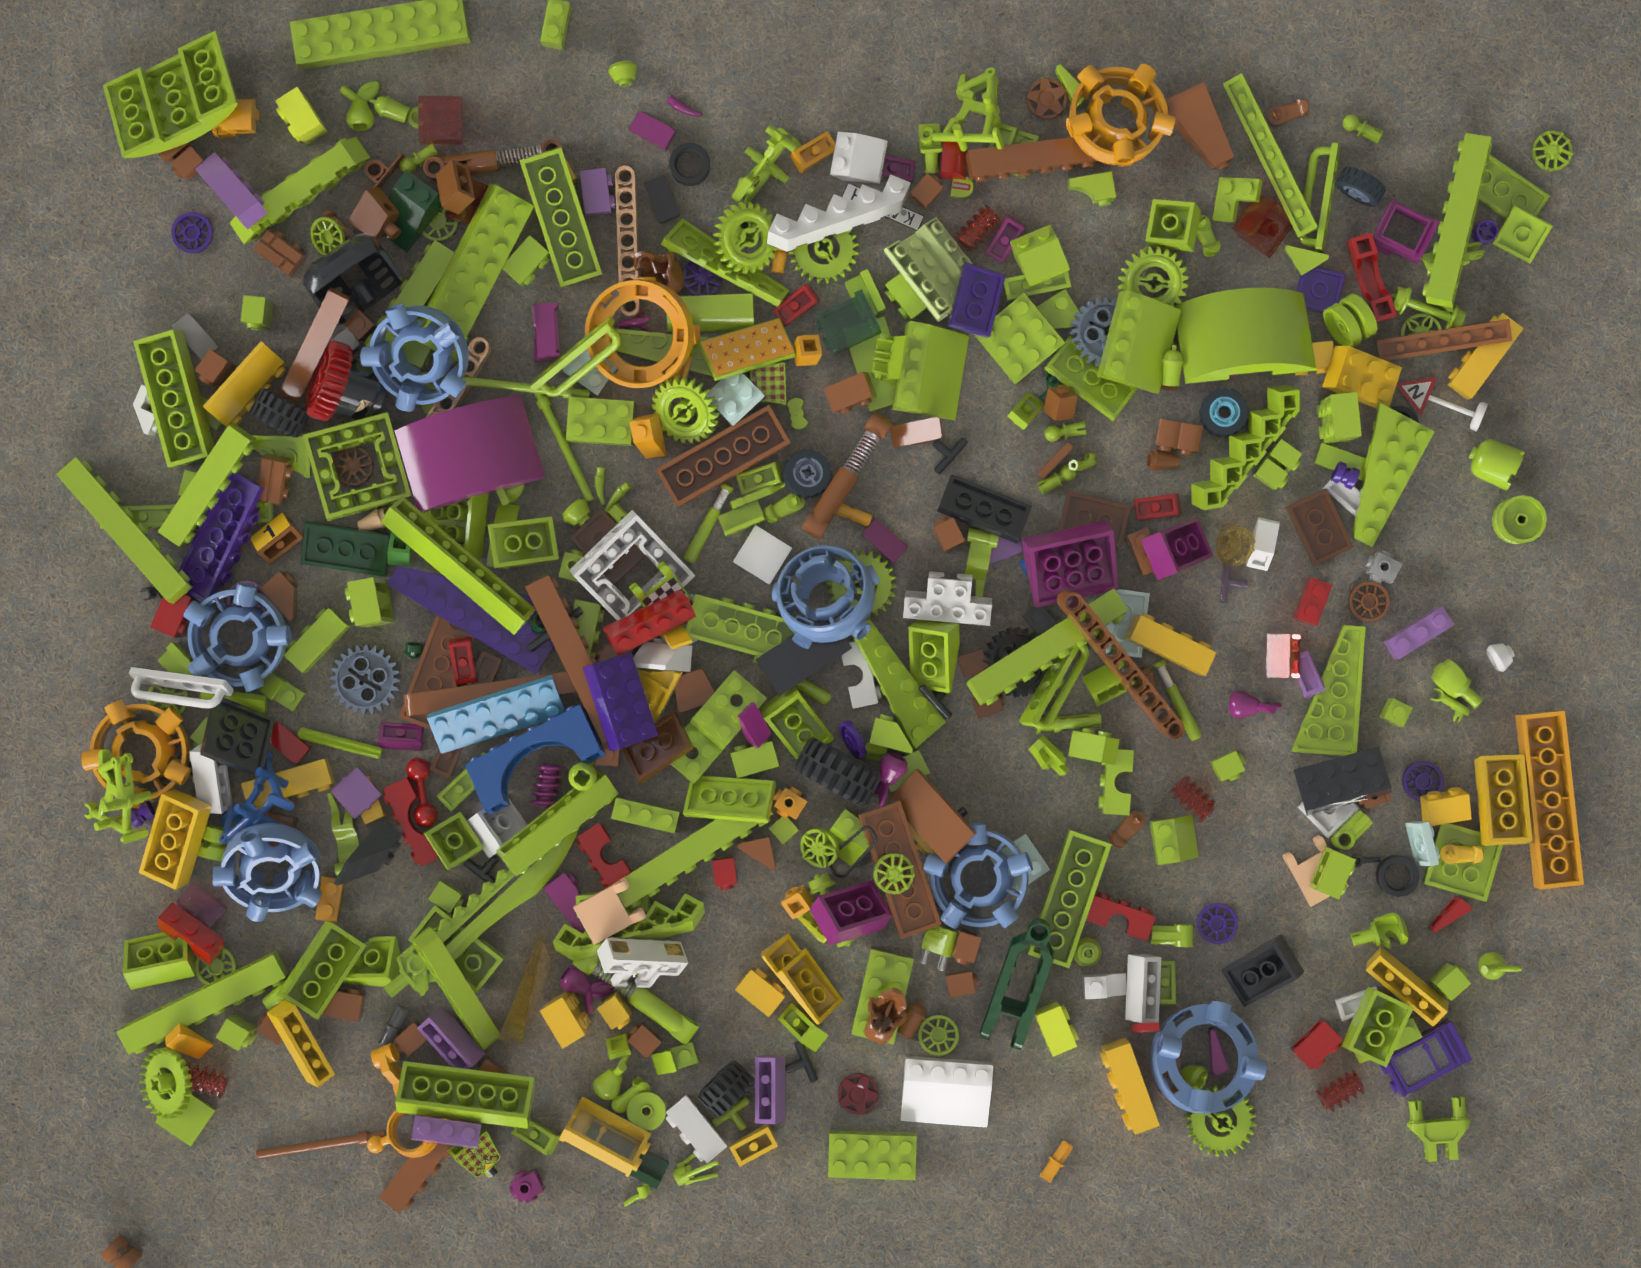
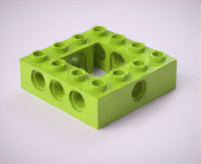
M388 412L303 435L327 521L393 504L401 496L407 500L412 499ZM373 442L385 483L379 485L374 483L371 487L360 490L352 489L351 492L342 494L331 453Z

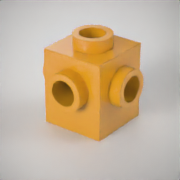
M793 786L790 789L787 787L784 790L779 789L773 799L776 801L774 807L777 808L776 813L784 818H787L789 815L795 820L808 801L801 797L802 792ZM791 799L793 801V804L791 806H787L785 804V800Z

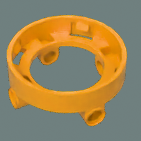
M637 277L635 280L617 283L598 296L586 318L585 336L609 316L613 318L616 311L631 300L644 299L658 304L668 314L673 326V342L667 355L654 365L635 366L623 360L614 351L607 359L619 369L615 374L610 371L612 368L605 360L596 366L604 376L619 385L630 388L654 387V385L672 378L682 369L690 356L692 346L700 341V326L693 324L687 306L676 292L666 285L657 282L656 277ZM617 290L620 295L615 297L605 308L601 303L605 304L613 296L611 292ZM607 333L587 348L591 359L611 343L612 339Z

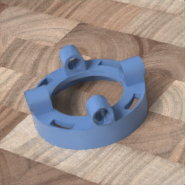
M1212 1001L1211 1004L1194 1005L1178 1010L1162 1022L1159 1026L1160 1030L1156 1031L1150 1049V1066L1153 1078L1162 1094L1170 1102L1183 1110L1200 1114H1211L1227 1110L1241 1102L1252 1089L1255 1080H1262L1266 1074L1267 1062L1259 1059L1257 1044L1251 1030L1240 1017L1231 1012L1232 1005L1228 1003ZM1191 1012L1192 1017L1183 1020L1181 1023L1175 1026L1173 1022L1176 1023L1177 1021L1185 1017L1183 1013ZM1207 1024L1222 1029L1231 1037L1237 1048V1072L1233 1080L1225 1088L1216 1092L1194 1089L1188 1085L1181 1077L1176 1065V1058L1179 1057L1182 1049L1181 1037L1186 1031L1197 1025ZM1163 1073H1168L1171 1082L1178 1089L1177 1092H1171L1170 1085L1166 1078L1162 1076Z

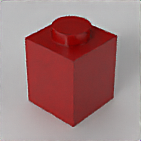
M734 857L712 860L715 887L720 886L721 890L734 888L733 884L738 883Z

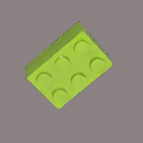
M1357 392L1332 394L1319 401V405L1316 406L1317 417L1321 418L1322 425L1319 426V438L1323 439L1324 444L1349 442L1362 436Z
M569 397L566 441L633 447L630 421L635 418L636 403L624 400Z

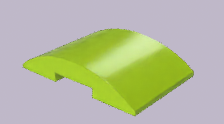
M216 30L178 48L179 54L145 71L139 67L103 85L121 155L124 159L148 156L188 143L219 125L237 107L238 101Z
M1241 288L1203 295L1175 305V308L1181 310L1177 324L1180 353L1184 360L1182 366L1185 384L1227 380L1229 375L1272 371V375L1316 371L1304 294L1301 292L1280 288Z

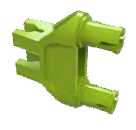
M1465 1096L1451 1097L1453 1116L1451 1118L1428 1120L1423 1119L1422 1100H1408L1410 1119L1407 1122V1127L1423 1141L1425 1160H1428V1162H1437L1436 1144L1445 1143L1446 1158H1449V1160H1459L1457 1142L1471 1123L1470 1117L1466 1115Z

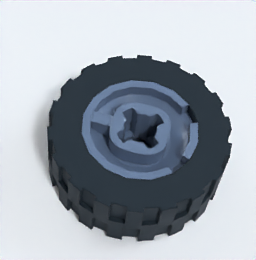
M1351 166L1344 167L1335 182L1337 188L1347 197L1369 207L1378 206L1386 192V187L1376 177Z
M813 449L797 451L789 457L784 465L782 478L785 482V487L790 490L791 494H795L800 498H814L821 494L830 483L832 475L831 465L828 463L827 458L818 451H813Z

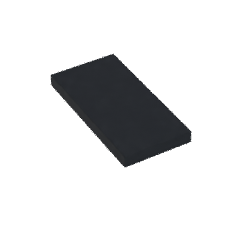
M951 474L937 512L1018 544L1032 506Z
M813 621L816 626L831 624L830 621ZM792 635L755 660L778 695L781 696L851 650L852 647L847 639L843 638L826 643L812 642L810 648L805 649L792 640L794 636Z

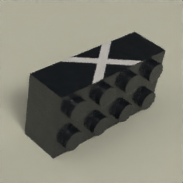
M1379 747L1294 770L1306 816L1392 793Z

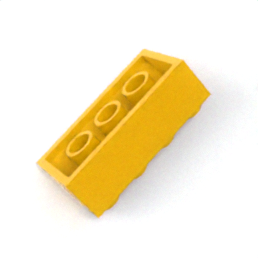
M261 341L202 407L226 427L233 423L239 425L243 420L242 416L246 411H250L261 389L267 388L270 390L272 387L270 384L276 378L280 379L286 372L285 367L287 364Z

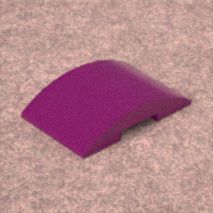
M521 395L465 405L429 416L395 430L417 509L422 513L459 503L463 499L501 488L504 490L545 478Z

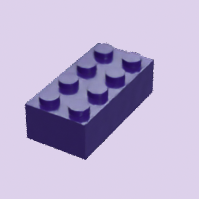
M631 652L583 667L610 751L658 736Z

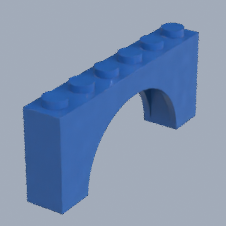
M580 704L578 706H570L566 709V712L559 716L549 717L546 720L547 722L540 726L530 727L521 736L511 737L504 745L492 747L488 753L483 756L473 757L465 765L486 812L492 815L510 805L508 798L510 777L519 762L537 749L547 746L568 747L573 749L584 763L588 764L606 755L585 708Z

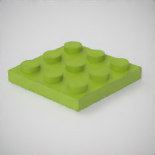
M1026 293L1020 295L995 316L989 338L974 334L1015 385L1066 343Z
M1450 823L1439 825L1434 840V845L1439 851V865L1427 866L1422 883L1487 902L1503 845L1482 846L1481 832ZM1448 844L1467 847L1480 846L1484 856L1482 861L1476 864L1472 862L1448 864L1441 859L1440 851L1443 846Z

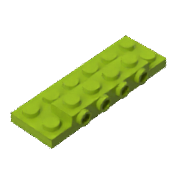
M695 594L692 605L696 617L689 620L686 631L691 638L759 657L795 634L782 617L775 616L776 611L764 608L763 612L754 610L755 606L742 603V606L734 605V600L722 597L720 601Z

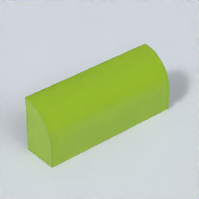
M753 293L680 296L690 312L693 324L700 326V333L733 332L754 325ZM667 314L668 334H673L672 322Z

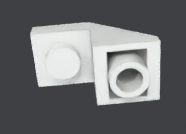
M141 385L133 406L143 432L147 435L155 436L158 430L153 412L148 409L151 406L145 385Z
M1258 517L1252 533L1253 544L1246 560V566L1265 571L1268 570L1274 555L1280 522Z

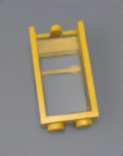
M582 1096L559 1140L572 1144L629 1177L631 1171H637L642 1162V1159L639 1158L640 1154L645 1155L651 1143L647 1142L651 1133Z

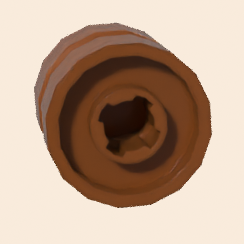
M120 1234L100 1256L107 1263H114V1268H131L143 1255L135 1247L130 1248L129 1242ZM118 1251L123 1253L121 1257L118 1255Z

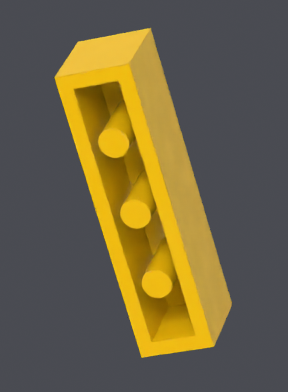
M1504 313L1497 317L1494 315L1489 322L1509 319L1512 341L1477 346L1472 351L1468 350L1461 358L1463 363L1459 369L1455 367L1448 376L1450 381L1447 385L1467 400L1473 398L1524 329Z
M1146 613L1134 615L1124 639L1199 676L1207 675L1217 653L1211 650V645L1202 641L1197 643L1187 633L1181 632L1178 634L1173 631V626L1164 622L1160 625L1154 622L1155 618Z
M328 758L275 773L289 781L286 788L280 787L286 799L293 795H296L297 799L310 795L309 791L313 789L322 792L331 789L330 784L335 783ZM256 779L241 783L246 800L254 789ZM268 780L264 782V790L260 792L253 803L258 809L268 799V794L273 793Z
M1382 946L1367 961L1365 971L1405 1004L1414 1007L1413 1010L1433 1027L1448 1012L1449 1002Z
M283 1000L267 1012V1015L308 1083L319 1087L335 1075L294 1004Z

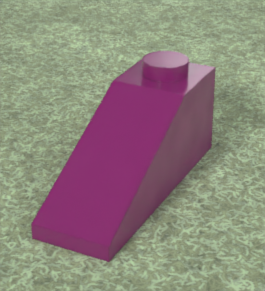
M566 871L547 885L544 890L572 927L584 933L585 928L580 919L577 918V913L573 908L576 905V896L580 895V889L577 886L579 881L573 873L568 874Z

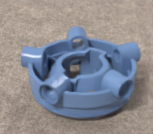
M402 303L388 308L385 311L388 317L374 331L370 347H363L361 349L360 360L362 366L373 368L379 382L386 390L397 397L395 406L402 411H414L416 404H432L443 400L448 395L457 398L467 384L463 377L469 361L468 345L459 325L445 313L428 306H409L405 308V305ZM421 316L432 320V322L427 327L422 328L419 326L423 325V319H415ZM388 329L395 335L391 345V353L390 343L385 341ZM415 340L426 343L428 340H431L438 348L433 353L434 363L428 373L420 375V369L409 363L405 357L404 349L401 347L407 341ZM456 347L459 365H456L442 381L441 378L451 369L454 363V358H448V356ZM433 382L436 389H425V385L420 383Z
M818 545L802 551L787 563L779 576L778 582L773 586L772 599L774 602H777L781 616L787 626L795 633L792 640L797 645L809 649L812 642H834L851 634L857 640L866 636L871 628V625L866 620L874 605V585L880 583V580L872 565L866 567L850 551L837 546ZM832 557L852 562L853 564L850 566L853 573L850 574L848 569L837 560L834 564L836 568H834ZM794 574L796 575L797 579L799 580V586H798V588H797V584L794 583V581H793V579H792V576H793ZM857 580L863 593L857 606L852 605L850 607L854 594L858 593L854 583ZM824 581H834L839 585L845 583V587L848 589L845 596H841L830 606L817 608L816 611L808 609V605L805 602L809 601L810 593L817 584ZM799 610L803 617L797 615L794 619L790 613ZM839 617L840 621L835 623L834 619ZM806 618H810L816 621H830L831 624L825 626H816L814 622Z
M237 583L236 589L215 593L201 604L193 601L188 606L183 617L190 621L188 627V646L194 661L188 665V669L193 676H207L209 678L226 680L230 686H244L246 692L265 686L263 679L276 669L285 654L287 645L291 643V630L288 625L286 626L280 610L273 602L256 592L257 587L245 583ZM235 595L233 603L237 605L226 607L222 599ZM260 602L267 611L263 613L254 606L259 605ZM217 604L221 612L214 618L209 631L211 646L206 651L203 644L202 629L209 624L217 610L214 605ZM270 614L272 615L276 623L274 625H271V622L267 617ZM251 618L258 628L252 632L253 643L250 650L241 656L229 655L222 646L221 638L218 637L220 628L230 620L245 622ZM272 646H278L274 660H271L267 655ZM260 661L269 666L265 669L264 665L239 674L240 677L228 674L219 668L223 663L230 666L249 667Z
M277 823L253 825L238 832L228 842L222 856L221 866L213 867V886H223L232 899L248 908L246 915L255 922L263 921L267 912L286 911L303 903L313 908L317 905L322 895V891L317 888L320 876L319 851L306 835L290 826ZM268 841L279 842V845L272 847L268 844ZM237 850L240 851V878L236 875L235 854H233ZM287 860L291 863L288 870L275 873L274 885L271 887L263 885L264 872L254 868L258 863L265 861L280 863ZM312 863L313 868L311 872L306 870L299 878L302 867Z
M970 823L969 825L977 834L967 844L980 845V847L973 849V846H969L956 854L957 857L952 864L950 872L952 887L956 893L955 899L952 901L949 899L942 883V878L947 874L950 862L945 863L937 854L929 853L923 870L930 874L934 897L944 911L940 919L945 924L957 929L960 923L972 927H988L1000 923L1003 928H1006L1019 918L1016 910L1023 902L1027 893L1028 872L1033 871L1031 859L1027 852L1022 853L1018 846L1008 837L996 831L986 829V823ZM990 837L1002 841L998 848L987 845L990 842ZM1005 844L1014 853L1009 858L1001 851ZM989 855L997 861L993 868L997 876L996 886L986 896L972 897L965 891L961 883V872L969 862L975 860L983 861ZM1022 875V887L1019 892L1013 889L1012 885L1014 877ZM1009 893L1018 897L1015 902L1010 898L992 912L994 916L979 917L968 914L973 906L982 908L996 905Z

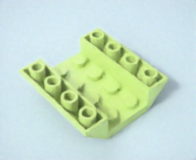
M935 217L901 242L898 240L886 247L884 252L939 322L951 314L963 263L972 264V262L943 224Z

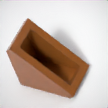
M770 836L739 842L737 845L738 849L772 871L775 869L776 864Z

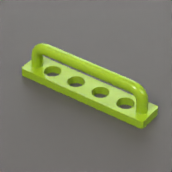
M1332 142L1331 147L1323 146L1313 150L1309 158L1303 196L1310 208L1318 157L1321 155L1330 156L1317 239L1308 238L1306 235L1298 238L1303 245L1315 247L1316 251L1320 253L1325 252L1341 146L1337 142Z
M611 316L605 319L532 380L530 388L533 391L540 388L546 395L551 397L563 394L618 349L621 339L618 332L613 328L615 320ZM607 333L611 337L612 342L558 387L551 388L546 383L604 334Z
M1086 644L1080 648L1076 645L1070 649L1071 653L1063 659L1057 657L1052 661L1053 665L1048 668L1019 720L1021 724L1033 726L1039 730H1045L1052 725L1088 660L1089 649ZM1078 650H1080L1081 655L1078 661L1076 662L1068 679L1062 687L1045 720L1041 721L1040 718L1048 706L1051 698L1053 697L1061 680L1067 672L1075 655L1077 654Z

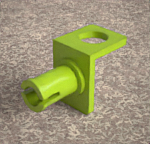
M920 124L918 126L920 152L925 154V173L939 172L938 153L943 152L941 141H934L932 145L924 146L921 138L924 137L923 129L926 127L932 128L936 133H941L940 124Z

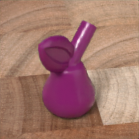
M1235 691L1230 696L1229 713L1237 719L1255 715L1259 711L1274 714L1276 709L1282 707V704L1274 702L1261 703L1258 698L1244 691Z
M886 753L880 760L881 781L875 790V793L879 795L878 804L880 807H883L886 801L889 785L895 784L908 769V763L905 758L895 753Z
M574 965L569 966L560 978V985L565 991L584 995L586 1013L594 1012L593 997H606L615 988H611V985L608 986V982L605 983V980L602 981V979L591 983L586 973Z

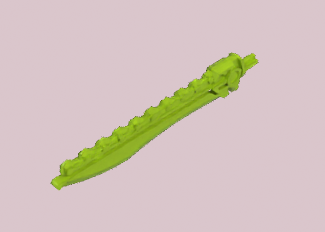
M579 829L566 836L561 844L551 848L542 859L537 860L446 946L454 961L486 929L514 908L534 897L546 885L565 859ZM503 869L498 871L495 883H490V881L483 883L480 896L476 894L469 895L466 908L461 906L455 907L452 920L447 918L441 919L438 932H436L441 941L444 943L502 889L515 874L511 870L506 871ZM412 944L397 957L400 975L384 987L391 998L408 984L416 992H419L420 996H424L429 989L428 983L436 981L431 972L427 974L428 968Z

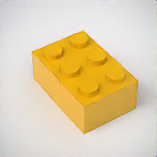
M1335 346L1322 387L1338 394L1357 392L1358 402L1373 408L1377 407V402L1390 407L1402 367L1351 346Z
M567 991L547 1002L540 1010L562 1049L585 1036L590 1029L589 1023H591L588 1014L585 1011L581 1012L578 1007L580 1001L576 994Z

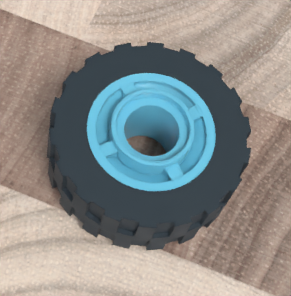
M1216 389L1214 392L1209 393L1202 402L1199 411L1200 422L1203 424V428L1209 431V434L1216 435L1219 438H1226L1236 434L1244 427L1248 419L1249 408L1246 405L1247 402L1240 393L1238 394L1233 389ZM1226 408L1229 411V417H1220L1218 410Z

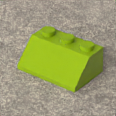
M163 932L124 940L123 975L131 990L195 977V956L192 953L191 946L180 937L173 940Z
M1368 986L1341 1046L1387 1068L1414 1007Z

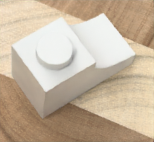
M1126 973L1082 975L1083 997L1085 999H1101L1126 995Z

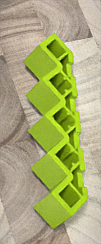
M357 137L348 140L343 138L336 143L335 147L323 155L313 158L310 164L297 173L287 176L285 181L278 186L262 193L260 197L265 202L262 206L267 211V214L249 229L236 216L230 222V225L243 244L261 238L269 227L286 221L294 210L309 205L320 192L335 187L345 175L360 170L368 162L370 156Z
M1289 385L1267 387V409L1248 411V432L1229 436L1228 457L1210 459V480L1191 483L1192 505L1202 510L1225 506L1229 495L1234 489L1237 490L1248 477L1246 474L1253 465L1256 466L1267 453L1265 450L1272 441L1275 442L1286 429L1284 426L1300 411L1299 389Z
M686 893L674 911L654 901L645 919L629 925L608 938L659 940L694 931L705 914L704 903ZM625 909L628 915L632 913L631 911ZM564 924L553 940L555 951L576 961L598 955L597 950L605 939L594 945L586 930L584 933H581Z

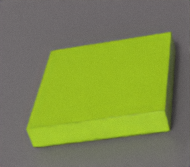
M1514 204L1492 244L1531 264L1553 225Z
M193 1093L189 1096L190 1103L187 1104V1109L183 1111L181 1116L167 1120L157 1118L155 1123L190 1147L217 1110Z

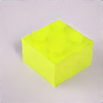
M298 87L275 100L279 106L276 108V111L286 124L290 123V126L287 128L298 142L302 141L307 146L328 132L312 105Z
M1055 1001L1036 1009L1034 1015L1053 1057L1077 1047L1075 1041L1079 1040L1074 1027L1067 1023V1020H1070V1016L1064 1005L1060 1006Z

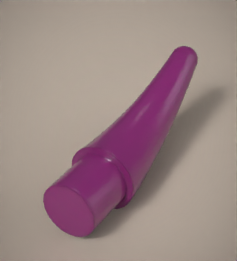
M672 94L666 100L673 109L681 113L697 117L703 115L701 112L686 106Z

